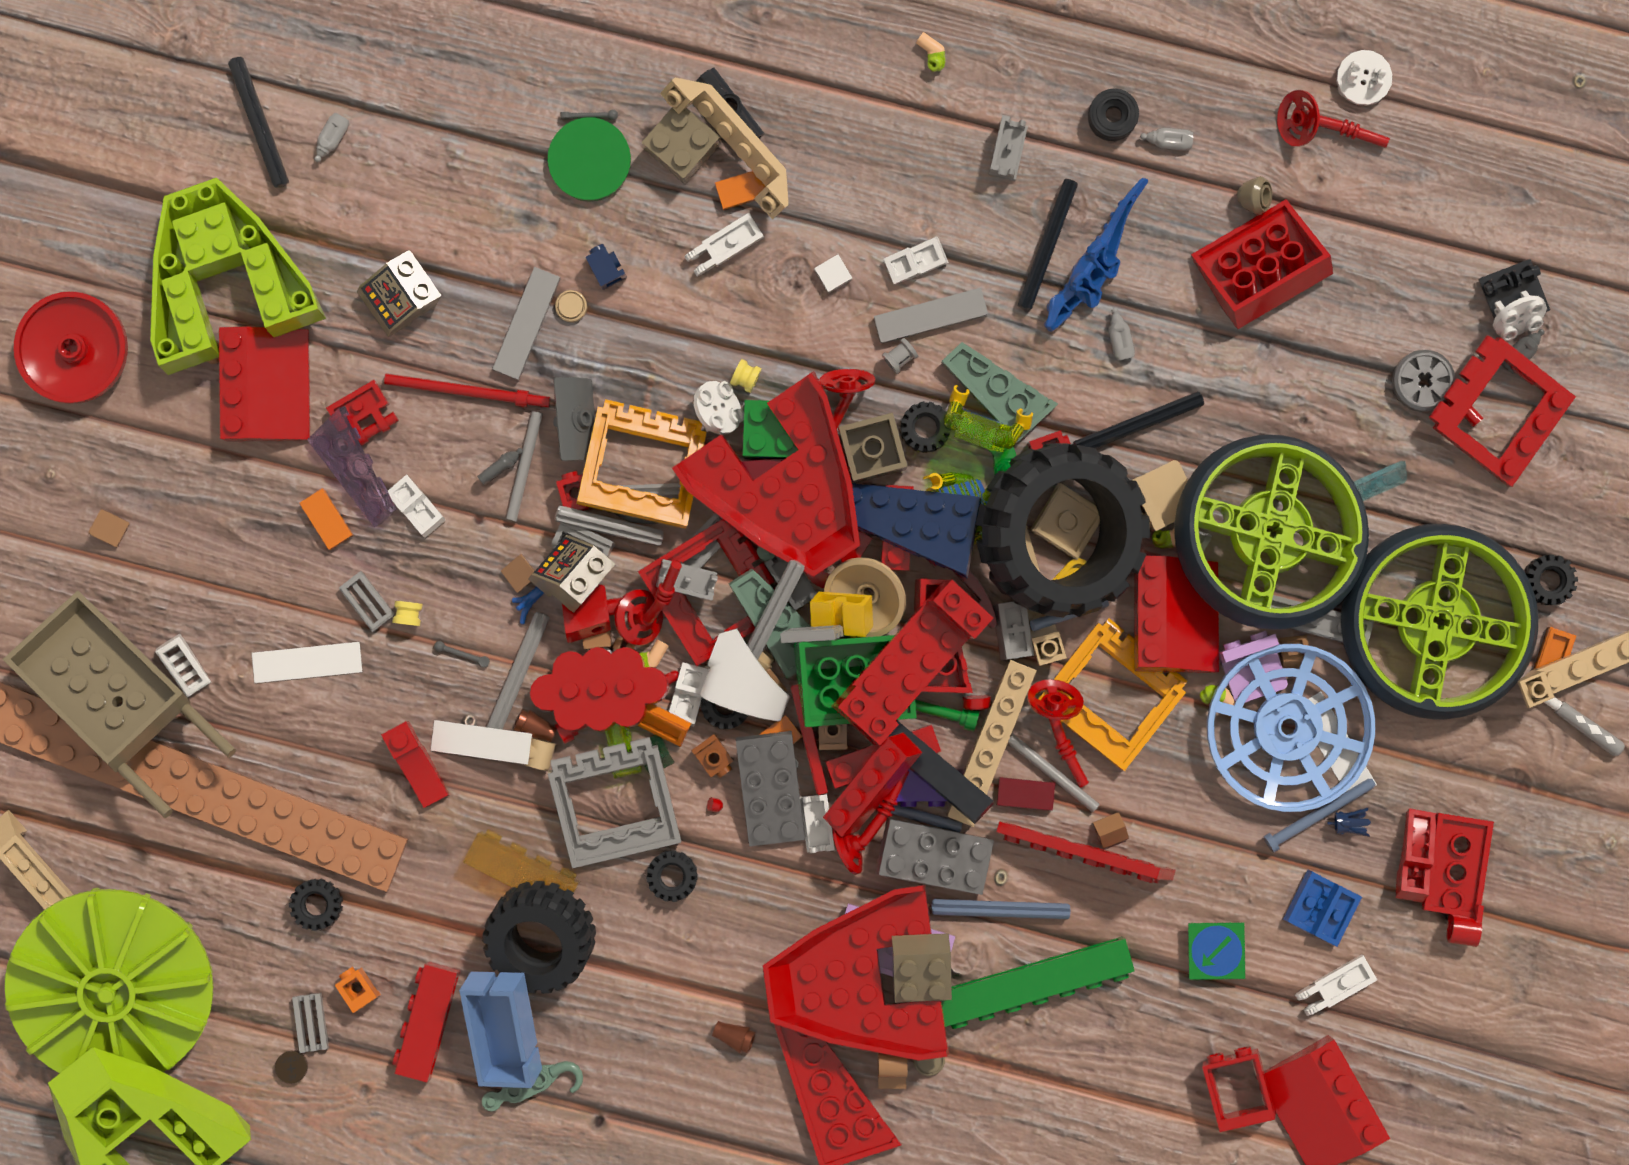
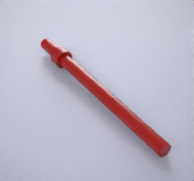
M387 373L384 378L385 385L511 402L519 407L527 408L528 405L549 408L551 397L529 394V391L525 390L512 392Z

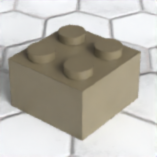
M671 108L641 143L646 152L686 185L721 145V138L689 109L686 108L678 114Z
M893 413L838 427L852 483L863 482L907 469Z
M949 933L892 936L895 1002L952 1000Z

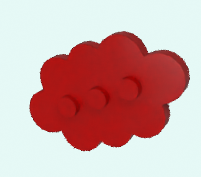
M595 647L587 651L583 656L572 651L558 656L553 663L552 674L540 676L533 682L530 696L531 701L536 707L543 711H554L556 722L567 731L575 732L582 730L588 725L595 731L603 732L609 730L615 723L628 728L641 723L646 716L647 705L659 703L666 697L669 690V682L662 671L653 667H645L643 657L632 648H619L611 654L604 648Z

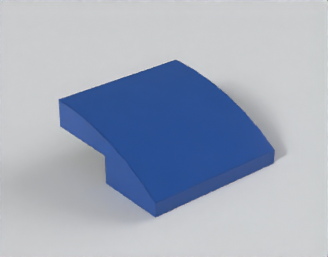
M1307 870L1283 920L1338 947L1362 897Z

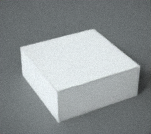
M839 255L814 268L828 293L852 280Z

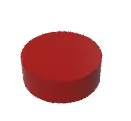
M973 695L963 697V708L967 710H982L991 707V696Z

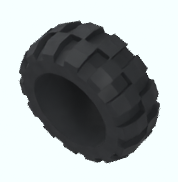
M1067 443L1044 444L1040 449H1028L1012 458L1009 463L1011 467L1005 472L998 471L987 486V491L991 492V495L986 505L980 504L976 525L982 526V539L977 540L976 543L981 563L988 564L991 570L989 572V579L1002 594L1014 599L1015 604L1049 616L1064 618L1066 615H1076L1081 617L1099 611L1103 606L1102 603L1106 600L1114 602L1129 588L1130 584L1126 579L1130 573H1139L1146 557V553L1140 552L1142 538H1150L1149 516L1142 515L1140 508L1141 505L1146 503V500L1137 481L1129 480L1126 467L1111 455L1101 454L1097 452L1096 448ZM1073 479L1089 492L1096 504L1100 518L1099 537L1092 555L1079 570L1067 577L1049 580L1037 570L1029 556L1025 539L1026 523L1031 508L1044 491L1056 483Z

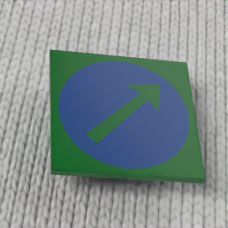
M1244 922L1188 923L1189 980L1246 979Z

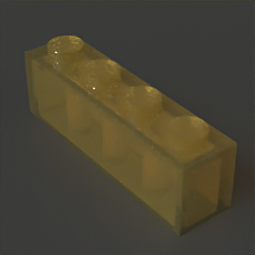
M487 829L486 833L483 831L478 832L463 863L510 887L518 888L519 884L524 882H530L533 885L535 881H545V885H550L553 882L559 884L560 889L564 891L569 889L575 894L581 882L575 879L577 874L571 870L562 867L560 871L551 866V860L538 854L536 858L526 854L527 848L515 842L509 845L501 841L503 836L490 829Z

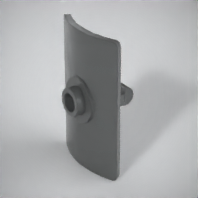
M556 377L553 379L556 417L553 419V424L558 430L560 460L586 461L595 420L592 380L579 377Z

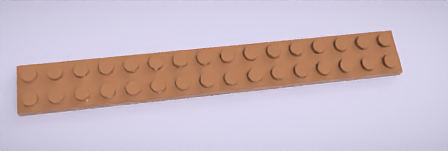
M0 681V743L144 798L118 771L115 772L41 697ZM150 740L126 763L175 811L385 892H388L409 840L153 740Z

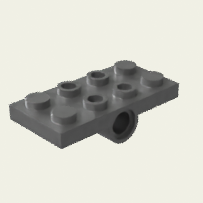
M792 731L736 737L749 847L805 840Z
M888 818L875 874L983 895L994 840Z

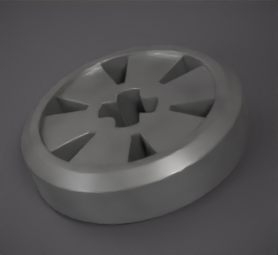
M1432 350L1414 351L1403 357L1396 365L1392 376L1393 391L1397 399L1407 408L1419 412L1431 411L1435 409L1440 401L1447 402L1443 396L1455 381V373L1450 362L1440 353ZM1419 374L1421 376L1425 374L1429 376L1427 380L1429 387L1426 385L1420 387L1418 385L1420 382Z

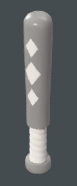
M1557 698L1544 702L1554 709L1557 715L1612 756H1619L1623 752L1625 745L1621 740L1566 702H1561Z

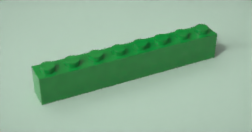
M1121 936L951 986L952 1000H941L945 1027L951 1025L952 1029L961 1028L968 1025L967 1020L978 1018L979 1021H985L994 1018V1013L1005 1010L1006 1013L1016 1012L1022 1009V1004L1032 1002L1033 1005L1043 1004L1049 1001V996L1059 994L1060 998L1075 994V989L1086 986L1087 990L1103 985L1102 981L1113 978L1114 982L1125 980L1130 977L1129 973L1135 972L1126 939Z

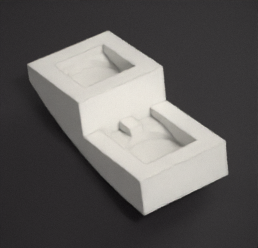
M938 237L884 258V262L895 285L949 263Z
M408 475L404 476L386 492L424 538L446 520Z
M683 662L669 712L690 722L691 726L694 727L701 704L700 692L709 669Z

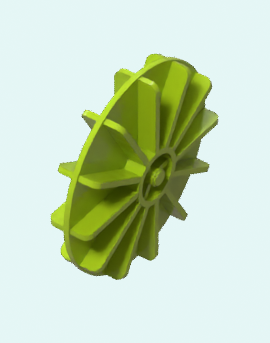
M93 888L91 891L66 897L43 910L30 922L18 938L11 952L5 975V1008L9 1012L10 1019L20 1039L27 1046L26 1052L29 1055L34 1054L40 1061L58 1073H61L92 1047L154 1067L162 1072L173 1068L192 1049L201 1036L209 1018L213 1001L212 966L203 944L192 929L193 925L190 922H186L171 908L150 898V894L145 893V895L125 890H100V888Z

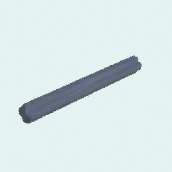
M934 899L932 901V914L1069 919L1071 907L1066 903Z

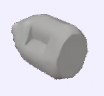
M333 113L329 117L317 139V156L314 158L316 162H320L322 157L337 148L349 126L348 119L337 113Z
M1163 127L1140 135L1142 140L1146 139L1161 149L1186 151L1192 149L1193 132L1187 129Z
M1113 308L1111 310L1113 315L1110 321L1109 336L1114 356L1117 361L1135 357L1130 327L1118 314V309Z

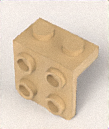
M1173 460L1133 479L1137 481L1145 497L1146 503L1141 505L1140 508L1142 515L1149 516L1151 533L1175 522L1177 505L1188 481L1180 463Z

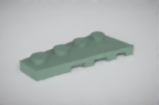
M963 342L941 361L966 390L969 389L970 394L996 421H999V424L1008 434L1014 429L1018 409L1022 408V415L1025 416L1033 412L1031 428L1019 432L1014 439L1017 443L1058 405L1052 399H1048L1035 388L1026 385L1014 377L1013 374L998 367L991 360Z
M750 569L728 583L756 628L775 590L753 569ZM788 603L766 643L768 650L786 678L796 673L794 643L798 642L781 643L780 633L789 628L811 627Z

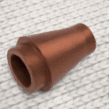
M521 710L513 728L514 731L530 733L532 738L547 742L552 741L557 729L531 710L528 712Z
M720 1021L716 1023L712 1037L719 1039L740 1054L742 1052L749 1053L756 1036V1032L751 1031V1027Z

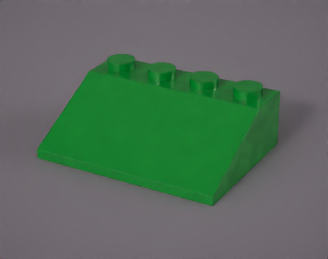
M895 635L794 643L796 675L804 727L850 724L832 705ZM915 700L897 720L917 718Z

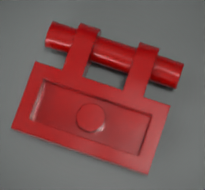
M375 380L370 381L326 407L341 433L349 428L353 431L354 435L346 439L350 449L359 444L363 446L369 442V438L381 431L385 433L391 429V425L399 421L394 411L385 417L380 410L390 404ZM372 415L376 422L362 429L359 422Z

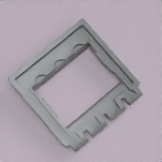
M650 737L630 741L632 748L630 752H627L625 743L603 748L604 758H600L598 749L575 754L577 761L575 765L572 764L570 756L551 760L552 770L548 771V777L572 868L681 843V836L658 745L652 746ZM647 764L651 777L649 782L660 817L579 836L578 822L566 783Z

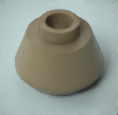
M1261 176L1244 182L1242 187L1238 189V202L1241 203L1244 209L1257 215L1263 214L1269 209L1272 202L1270 182Z

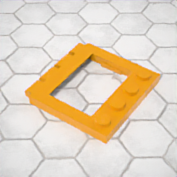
M605 399L603 408L598 407L596 411L576 504L686 529L693 495L686 490L681 481L679 482L681 486L678 499L603 483L596 479L599 466L602 465L607 443L605 437L608 429L688 447L687 457H689L704 446L707 432L701 431L702 423L698 420L684 417L682 426L677 425L678 416L659 411L656 412L655 420L650 419V409L629 405L628 413H623L624 403Z
M1108 618L1103 625L1100 623L1095 625L1053 680L1069 683L1072 678L1075 679L1092 658L1091 654L1099 646L1163 697L1137 727L1138 730L1130 740H1127L1085 705H1083L1082 711L1076 717L1061 720L1065 726L1119 769L1125 771L1186 692L1182 688L1188 680L1178 672H1168L1166 676L1162 674L1163 672H1134V637L1127 634L1123 641L1118 639L1124 629ZM1044 690L1038 699L1041 700L1047 694V691ZM1057 690V692L1065 694L1070 700L1072 699L1068 694ZM1068 708L1067 712L1063 715L1071 713L1075 708Z

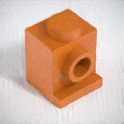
M354 967L349 968L339 975L341 981L335 984V987L352 1013H355L381 995L362 967L356 971ZM354 982H360L362 985L360 992L354 990Z

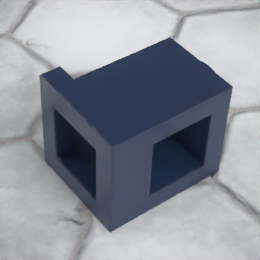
M604 244L597 245L589 250L590 255L586 256V259L602 290L627 278L623 269L617 270L621 264L614 251L608 253Z

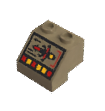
M410 250L386 263L362 283L357 290V293L388 337L410 325L417 317L435 308L441 297V294Z
M566 535L528 579L548 597L553 595L574 613L614 567L615 563L594 545Z

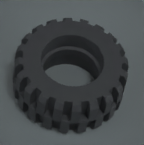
M535 881L533 885L530 882H524L519 884L518 888L512 887L509 889L504 897L500 898L488 917L482 935V941L485 944L483 947L486 958H491L489 965L492 970H498L499 973H524L528 993L536 994L537 990H541V994L552 993L554 988L556 991L565 989L568 984H572L583 971L596 942L594 940L596 927L594 924H591L593 921L591 912L584 910L586 904L581 898L575 899L573 897L574 892L569 889L564 891L559 888V884L553 882L550 885H545V881ZM522 922H538L549 927L558 936L562 950L544 953L531 948L520 937L517 924Z

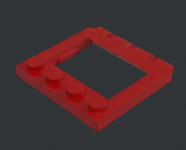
M1486 335L1475 351L1482 357L1481 360L1475 356L1469 359L1459 374L1466 381L1463 382L1457 378L1443 396L1449 402V405L1440 401L1430 414L1429 419L1435 423L1432 427L1434 430L1506 486L1513 487L1576 396L1501 337L1493 339ZM1503 361L1511 366V370L1530 385L1538 387L1544 392V395L1535 410L1525 420L1526 422L1521 430L1510 441V445L1504 454L1497 458L1487 448L1457 426Z
M723 518L638 571L654 597L658 589L656 583L662 559L683 563L706 549V545L717 540L738 576L753 569L769 585L775 582L764 563L753 567L751 563L758 560L759 556L751 541L747 539L739 544L737 539L744 536V534L728 522H725ZM674 592L671 602L664 606L662 612L695 665L699 666L710 659L718 636L712 639L685 594ZM746 616L725 629L724 632L737 629L743 638L753 632L755 627L749 617Z

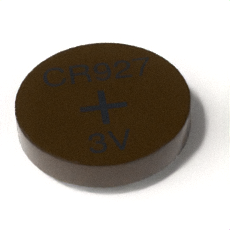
M294 1050L281 1054L275 1063L276 1075L281 1081L289 1084L302 1080L308 1071L307 1059L302 1053Z

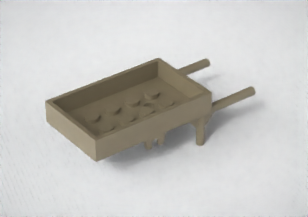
M79 591L75 592L3 658L115 772L118 771L164 818L170 816L173 810L126 763L180 712L228 758L232 757L236 752V749L190 705L191 702L184 693Z

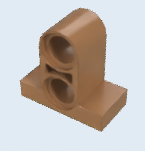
M878 1053V1089H906L907 1058Z

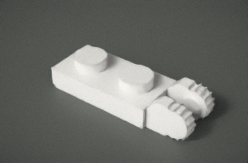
M747 213L702 241L700 246L690 251L684 257L689 262L697 259L704 252H708L712 259L696 267L694 273L698 277L712 269L715 265L718 267L763 239L764 236L750 213Z
M1360 955L1313 982L1314 984L1300 990L1295 996L1300 1001L1317 991L1319 992L1322 1000L1316 1001L1304 1009L1305 1014L1309 1016L1325 1007L1329 1008L1374 983L1377 981V978L1364 955Z

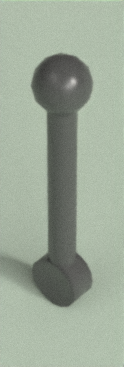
M613 109L609 112L594 113L561 112L560 119L593 117L616 120L618 112Z
M437 641L434 644V649L437 652L446 651L478 662L481 667H487L490 664V659L486 656L478 657L445 646L442 641Z

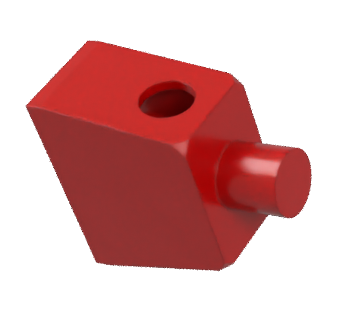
M598 584L574 613L562 604L567 643L610 631L609 616L615 615L617 604L621 598L607 599L605 585Z

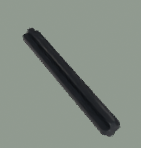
M241 56L232 58L228 65L272 184L275 188L284 187L289 183V179L245 60Z
M1064 179L1018 302V306L1022 309L1031 310L1078 186V183L1074 180Z
M1197 391L1075 440L1073 444L1099 448L1199 408L1205 404L1204 398Z

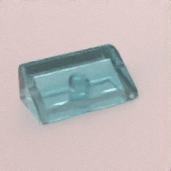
M1399 461L1354 481L1362 500L1364 501L1405 483L1407 480L1405 461Z

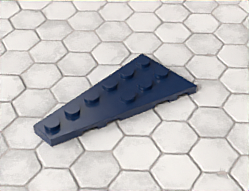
M852 483L858 530L867 534L871 533L884 542L917 557H924L935 562L937 566L944 569L948 568L957 572L958 575L966 579L968 578L977 529L976 521L981 504L980 497Z

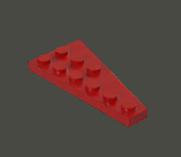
M999 821L996 831L1004 834L1003 840L1019 844L1022 839L1031 842L1030 848L1046 852L1047 847L1056 849L1057 856L1071 860L1073 855L1084 858V864L1105 868L1107 864L1110 865L1109 871L1122 875L1132 876V872L1138 873L1136 879L1158 884L1160 879L1173 881L1176 871L1168 867L1154 866L1155 864L1131 859L1125 855L1082 843H1073L1057 836L1045 835L1042 832Z
M774 1024L819 1165H843L902 1145L827 1042Z

